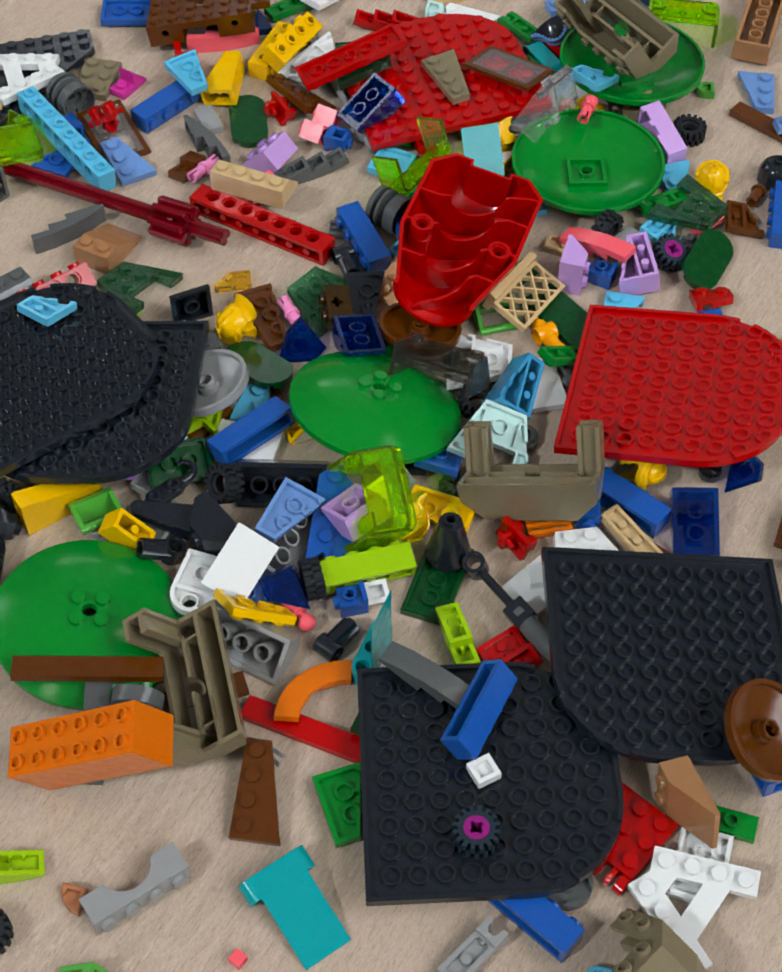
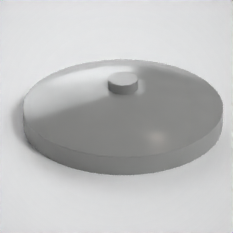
M227 349L205 351L194 417H203L217 413L235 402L244 392L249 381V370L244 359L238 353Z

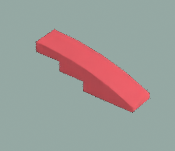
M255 27V32L220 37L219 30H205V34H187V50L195 49L196 53H208L256 45L260 43L259 27Z
M569 227L558 237V241L566 245L568 236L573 235L588 252V257L595 254L605 260L613 257L625 263L636 252L635 245L617 237L584 228Z

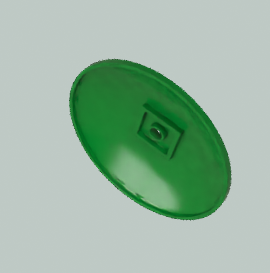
M668 23L665 24L679 34L677 52L661 69L638 79H631L625 74L623 76L620 75L615 69L616 66H609L603 60L604 57L602 55L598 57L592 51L591 46L587 48L580 41L582 38L573 29L564 37L559 57L562 69L567 76L570 69L581 64L603 70V75L613 77L614 74L619 75L618 83L599 92L591 91L589 87L577 83L570 76L568 78L591 95L606 101L633 106H644L656 101L665 104L688 95L700 84L703 78L705 59L700 47L690 36ZM619 25L614 27L620 37L627 33ZM652 90V93L650 94L643 93L645 91Z
M581 109L562 110L545 115L524 128L513 145L512 168L514 174L531 180L543 198L542 203L574 214L602 215V211H606V209H611L616 213L631 209L643 203L655 193L662 182L665 171L663 150L656 138L647 129L627 117L595 109L587 124L580 123L582 117L579 122L577 120Z
M354 350L320 356L305 364L296 373L289 390V405L297 423L310 437L336 453L369 463L398 465L416 463L432 458L447 449L457 436L461 424L459 404L452 391L447 390V386L443 381L430 371L411 361L379 352Z
M78 540L60 543L41 550L18 565L0 587V664L10 677L12 656L159 657L157 653L126 643L122 620L142 608H147L175 620L183 617L184 615L178 613L171 604L170 588L173 581L153 560L140 559L136 555V550L113 542ZM87 608H92L96 613L92 616H87L83 611ZM13 681L28 694L45 703L66 709L83 710L85 682ZM111 682L110 701L113 688L116 685L137 684L154 688L160 682Z

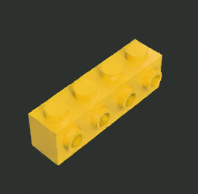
M308 11L303 16L299 14L293 21L294 25L290 23L284 29V34L280 32L276 36L274 44L270 42L264 48L266 53L262 59L277 73L322 29L323 25Z
M278 21L249 59V77L266 81L267 75H275L276 71L262 59L266 53L264 48L270 42L274 44L276 36L280 32L284 34V29L289 23Z

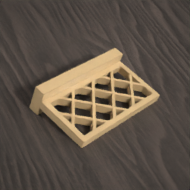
M532 251L496 286L482 304L487 310L491 307L521 332H524L565 287L561 281L535 261L537 255ZM532 269L536 270L540 277L533 276ZM522 281H529L530 287H523ZM535 282H541L543 289L536 288ZM547 283H552L558 289H549ZM511 291L519 292L520 298H513ZM525 293H532L533 299H526ZM538 294H545L546 300H539ZM500 303H509L510 309H505ZM514 303L522 304L523 310H515ZM527 304L535 305L536 311H529ZM517 315L525 316L526 323L523 324L518 320Z

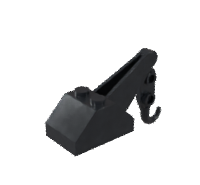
M181 460L176 463V466H188L190 468L189 473L166 480L149 491L144 501L136 500L130 505L131 515L142 522L193 543V550L218 556L236 528L237 523L206 490L194 498L193 504L169 503L184 492V489L195 479L198 473L194 462Z

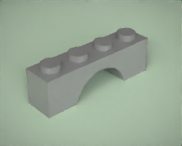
M172 842L150 855L149 873L139 886L128 891H114L101 885L81 897L79 902L96 933L99 935L102 932H109L117 926L118 922L127 917L130 918L137 915L141 908L147 904L161 900L168 891L185 885L188 879L191 878L189 866Z

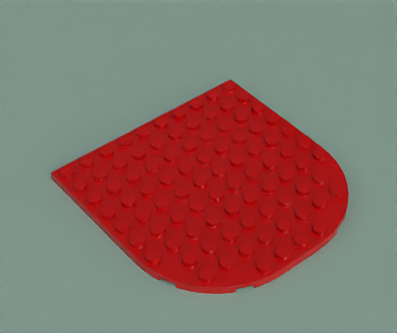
M439 13L435 16L422 17L417 20L395 24L406 40L407 47L387 55L383 59L376 60L366 67L354 70L348 75H343L345 87L372 151L460 131L461 128L501 121L510 116L514 118L552 109V102L541 83H538L529 91H524L464 67L465 62L490 45L527 59L517 39L507 28L481 15ZM454 49L470 94V100L452 105L424 70L421 60ZM493 55L480 65L499 72L513 64V62ZM517 65L508 71L509 77L522 82H526L536 75L534 70L521 65Z
M590 304L554 443V453L577 455L576 426L580 425V420H603L605 458L706 468L731 465L757 456L772 446L782 435V342L769 331L756 324L750 326L742 323L739 318L726 315Z

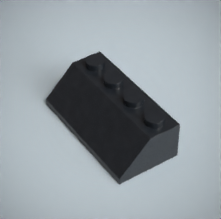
M239 459L237 467L241 469L239 473L244 475L241 480L245 481V485H242V488L245 489L244 492H241L242 497L238 499L236 506L268 507L285 477L316 493L319 474L328 469L329 461Z

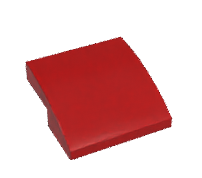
M514 625L476 648L481 662L483 660L501 659L503 662L533 664L535 668L543 663V660L532 644L525 642Z

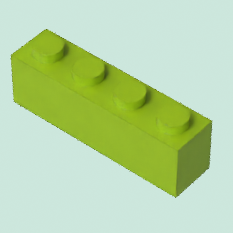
M396 541L386 547L373 546L367 551H351L346 553L345 556H328L320 561L327 595L336 593L337 588L357 585L359 581L365 583L384 578L386 581L413 576L417 569L410 541L404 543L403 541Z

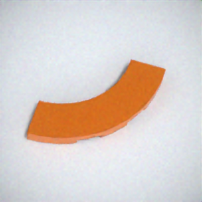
M352 660L323 663L299 674L281 693L275 707L274 721L299 722L302 709L315 692L338 685H351Z

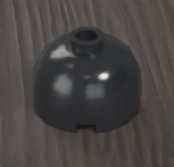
M782 155L769 156L759 166L757 181L763 184L766 190H768V187L774 188L776 180L782 181Z

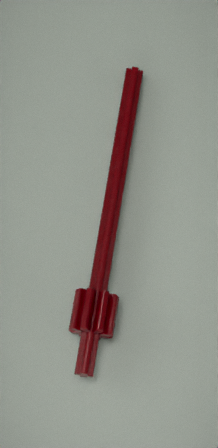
M0 156V165L3 167L5 175L97 205L103 203L106 208L146 220L150 224L148 228L149 234L184 247L190 246L191 239L195 240L196 237L222 246L228 243L227 238L230 236V231L201 221L198 218L201 214L199 207L162 195L158 197V203L153 202L150 205Z

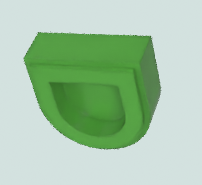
M701 82L696 87L695 94L703 99H714V82Z

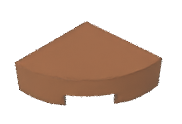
M63 882L61 887L63 902L72 914L80 917L82 907L79 899L88 894L89 890L88 888Z

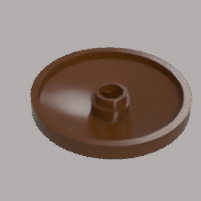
M399 303L385 308L380 314L378 323L379 333L389 345L401 351L417 355H435L451 350L458 344L462 330L461 324L452 327H438L421 322L407 313Z
M754 679L739 685L728 698L724 712V727L727 741L738 762L750 774L766 782H781L782 685L770 679Z

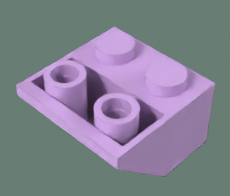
M285 131L279 134L275 132L267 140L265 138L257 144L258 148L256 150L254 149L247 154L246 157L248 159L243 165L262 172L270 170L274 173L281 168L298 148Z

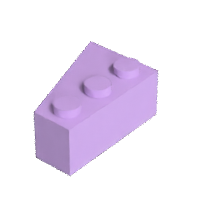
M656 101L641 106L638 124L647 129L656 138L663 150L665 164L684 161L688 148L661 102Z
M647 231L627 235L626 242L635 245L636 252L625 263H622L621 277L619 279L620 293L639 295L659 291L660 275Z

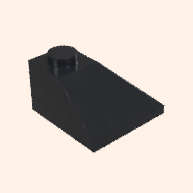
M209 284L169 296L173 321H197L213 316Z

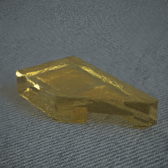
M250 270L229 272L214 285L215 293L251 289Z

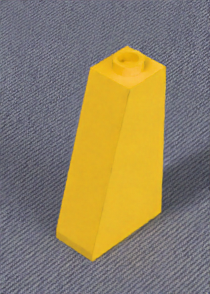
M224 51L206 78L208 90L200 93L204 105H237L246 67L240 51Z
M101 483L39 484L11 493L17 515L20 516V522L23 523V527L30 536L71 515L68 507L69 503L100 491L102 485Z

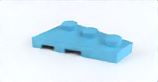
M195 49L164 61V68L191 96L208 90L207 81Z

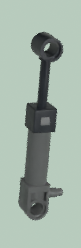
M470 551L466 553L462 559V566L469 578L485 582L507 606L502 611L509 622L551 664L547 626L521 596L513 600L488 573L489 565L480 552ZM474 563H480L478 568L471 569Z

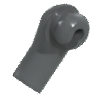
M556 366L557 371L564 376L561 379L562 384L569 388L573 369L568 366Z

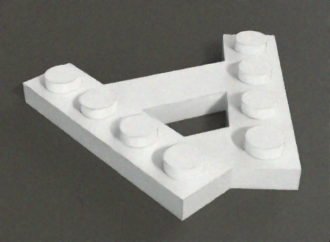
M0 54V70H4L8 86L0 88V103L6 106L18 100L17 92L34 86L37 90L47 87L54 76L65 72L58 66L60 63L59 54ZM22 70H39V72H34L24 78Z
M655 846L650 871L629 883L627 888L644 914L663 920L698 955L707 970L712 967L713 963L697 941L728 893L756 900L761 871ZM675 880L701 886L682 916H680L666 895Z

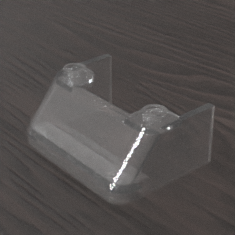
M566 64L549 77L512 123L534 143L539 140L547 128L551 125L554 127L561 120L559 115L564 110H573L579 104L577 102L578 94L573 69Z

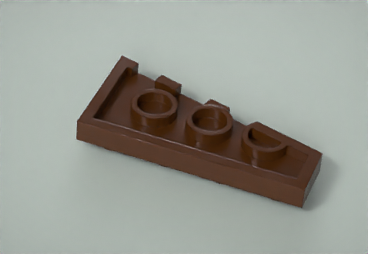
M280 73L267 75L266 82L305 114H313L318 104L336 110V106L307 91V89L286 78L285 75Z
M271 283L237 292V294L245 296L254 306L257 317L253 320V325L256 327L257 334L266 348L270 351H275L288 347V336L280 318L281 314L276 305V298L273 295Z
M247 737L229 839L281 847L272 740Z

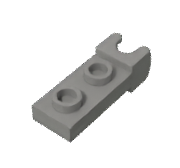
M487 917L476 928V931L437 968V972H477L493 954L495 955L507 943L509 938L507 931H501L498 935L490 934L493 919L492 917Z

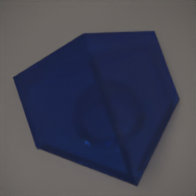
M300 316L288 328L279 356L290 363L310 362L318 358L327 347Z
M754 456L748 460L728 465L724 493L762 481L764 463L757 456Z
M293 562L259 579L267 602L273 601L310 609L302 582Z

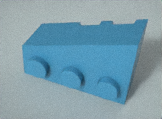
M531 353L512 358L482 404L488 399L527 415V419H530L545 363Z

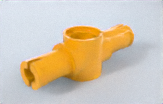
M537 317L530 325L532 338L537 345L565 346L558 339L559 333L554 322H545Z

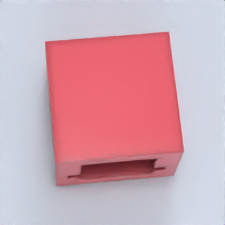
M238 948L228 958L229 963L238 970L248 960L247 955Z

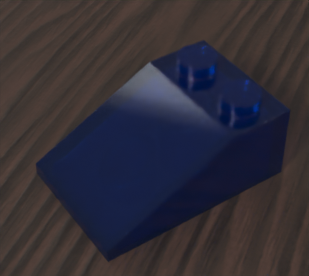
M374 72L340 109L337 115L357 132H361L394 115L405 103V99L396 88Z
M374 313L333 316L332 338L335 348L346 357L387 354V349Z
M672 487L669 497L670 508H672L670 524L673 554L720 556L718 488Z

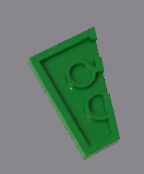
M360 762L312 776V781L335 848L361 841Z

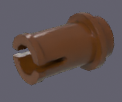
M758 183L752 186L751 193L746 199L748 206L756 207L761 197L765 196L766 188L763 184Z

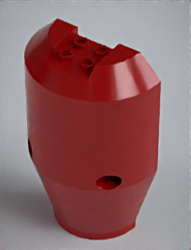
M458 153L431 159L400 220L396 277L393 281V291L398 303L407 313L419 321L433 326L452 327L460 325L471 316L473 310L496 286L513 271L543 202V198L531 180L515 174H511L510 178L474 166V159ZM459 285V287L452 291L454 286Z

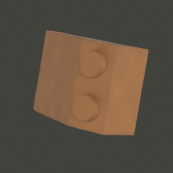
M108 223L84 233L73 245L75 259L79 264L86 262L90 269L110 276L138 244L142 236Z
M687 755L660 762L658 774L655 776L657 791L654 792L657 805L659 807L662 806L669 818L712 849L717 848L720 812L690 758Z

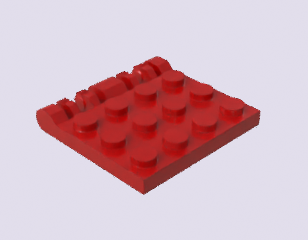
M623 782L624 808L619 835L609 856L592 874L596 876L605 865H608L612 870L605 876L603 881L608 887L620 875L611 888L619 897L628 889V884L634 881L652 860L654 847H663L679 826V824Z

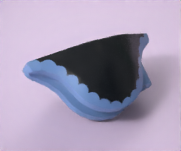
M556 15L545 21L531 35V38L534 41L545 42L549 46H559L572 28L568 29L563 24V20Z

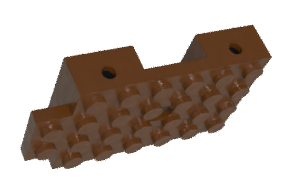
M151 0L146 24L151 47L173 44L174 41L184 43L186 42L187 29L217 25L220 37L255 32L257 9L270 8L271 0Z

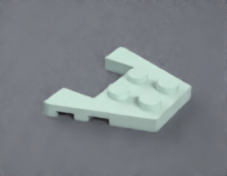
M486 399L469 421H491L493 447L513 455L511 464H527V415ZM462 429L449 444L446 451L465 458L464 430Z

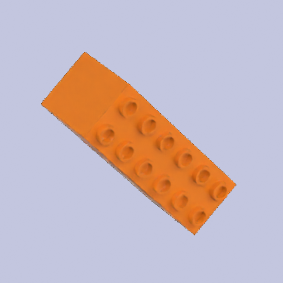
M132 700L11 727L7 778L43 789L54 790L172 767L174 715Z

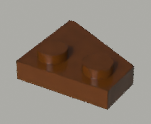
M727 200L725 203L726 232L762 239L765 232L763 229L759 230L756 226L757 220L750 213L747 204Z

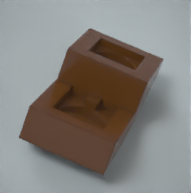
M193 151L187 152L180 157V164L168 170V177L181 183L187 182V173L196 168L199 162L205 161L206 156Z

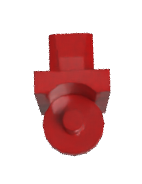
M271 91V101L265 103L263 111L267 116H274L281 126H286L287 120L295 119L296 109L288 107L289 101L287 98L280 97L276 91Z
M109 100L100 106L103 113L98 105L91 107L87 111L92 119L88 123L90 128L102 125L104 130L106 129L107 132L113 133L117 130V125H119V121L116 119L117 114L122 113L124 110L121 106L116 108L113 102Z
M504 516L501 526L496 530V534L499 537L497 546L500 549L509 548L519 561L524 560L528 552L535 548L537 539L533 535L526 536L523 533L524 527L520 520L512 521L509 516Z

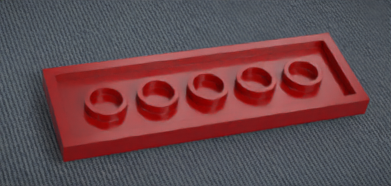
M392 23L295 67V70L307 91H311L328 82H333L343 75H348L354 70L366 67L376 60L383 59L387 55L398 52L407 47V43Z

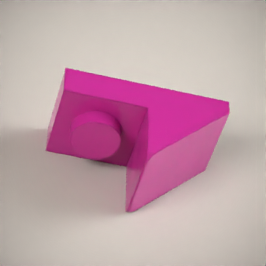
M119 67L120 79L109 88L110 94L125 100L143 85L147 79Z

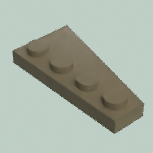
M454 49L421 60L424 70L452 105L470 100V94Z

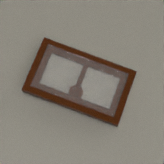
M492 45L464 63V67L524 91H529L554 73L552 68Z
M120 99L113 101L116 108L121 106L124 110L122 113L117 114L116 119L119 121V125H117V130L113 133L107 132L106 129L104 130L102 125L90 128L88 123L92 119L87 112L88 110L76 113L77 119L83 123L84 131L95 150L107 162L108 160L100 148V142L115 137L121 139L140 156L151 153L150 148Z

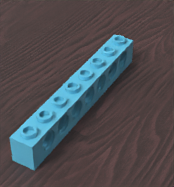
M34 86L17 92L20 111L92 186L107 191L116 187L115 169Z

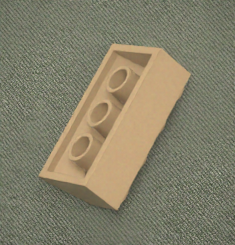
M219 159L210 170L211 188L213 190L279 209L284 208L298 186L297 181Z

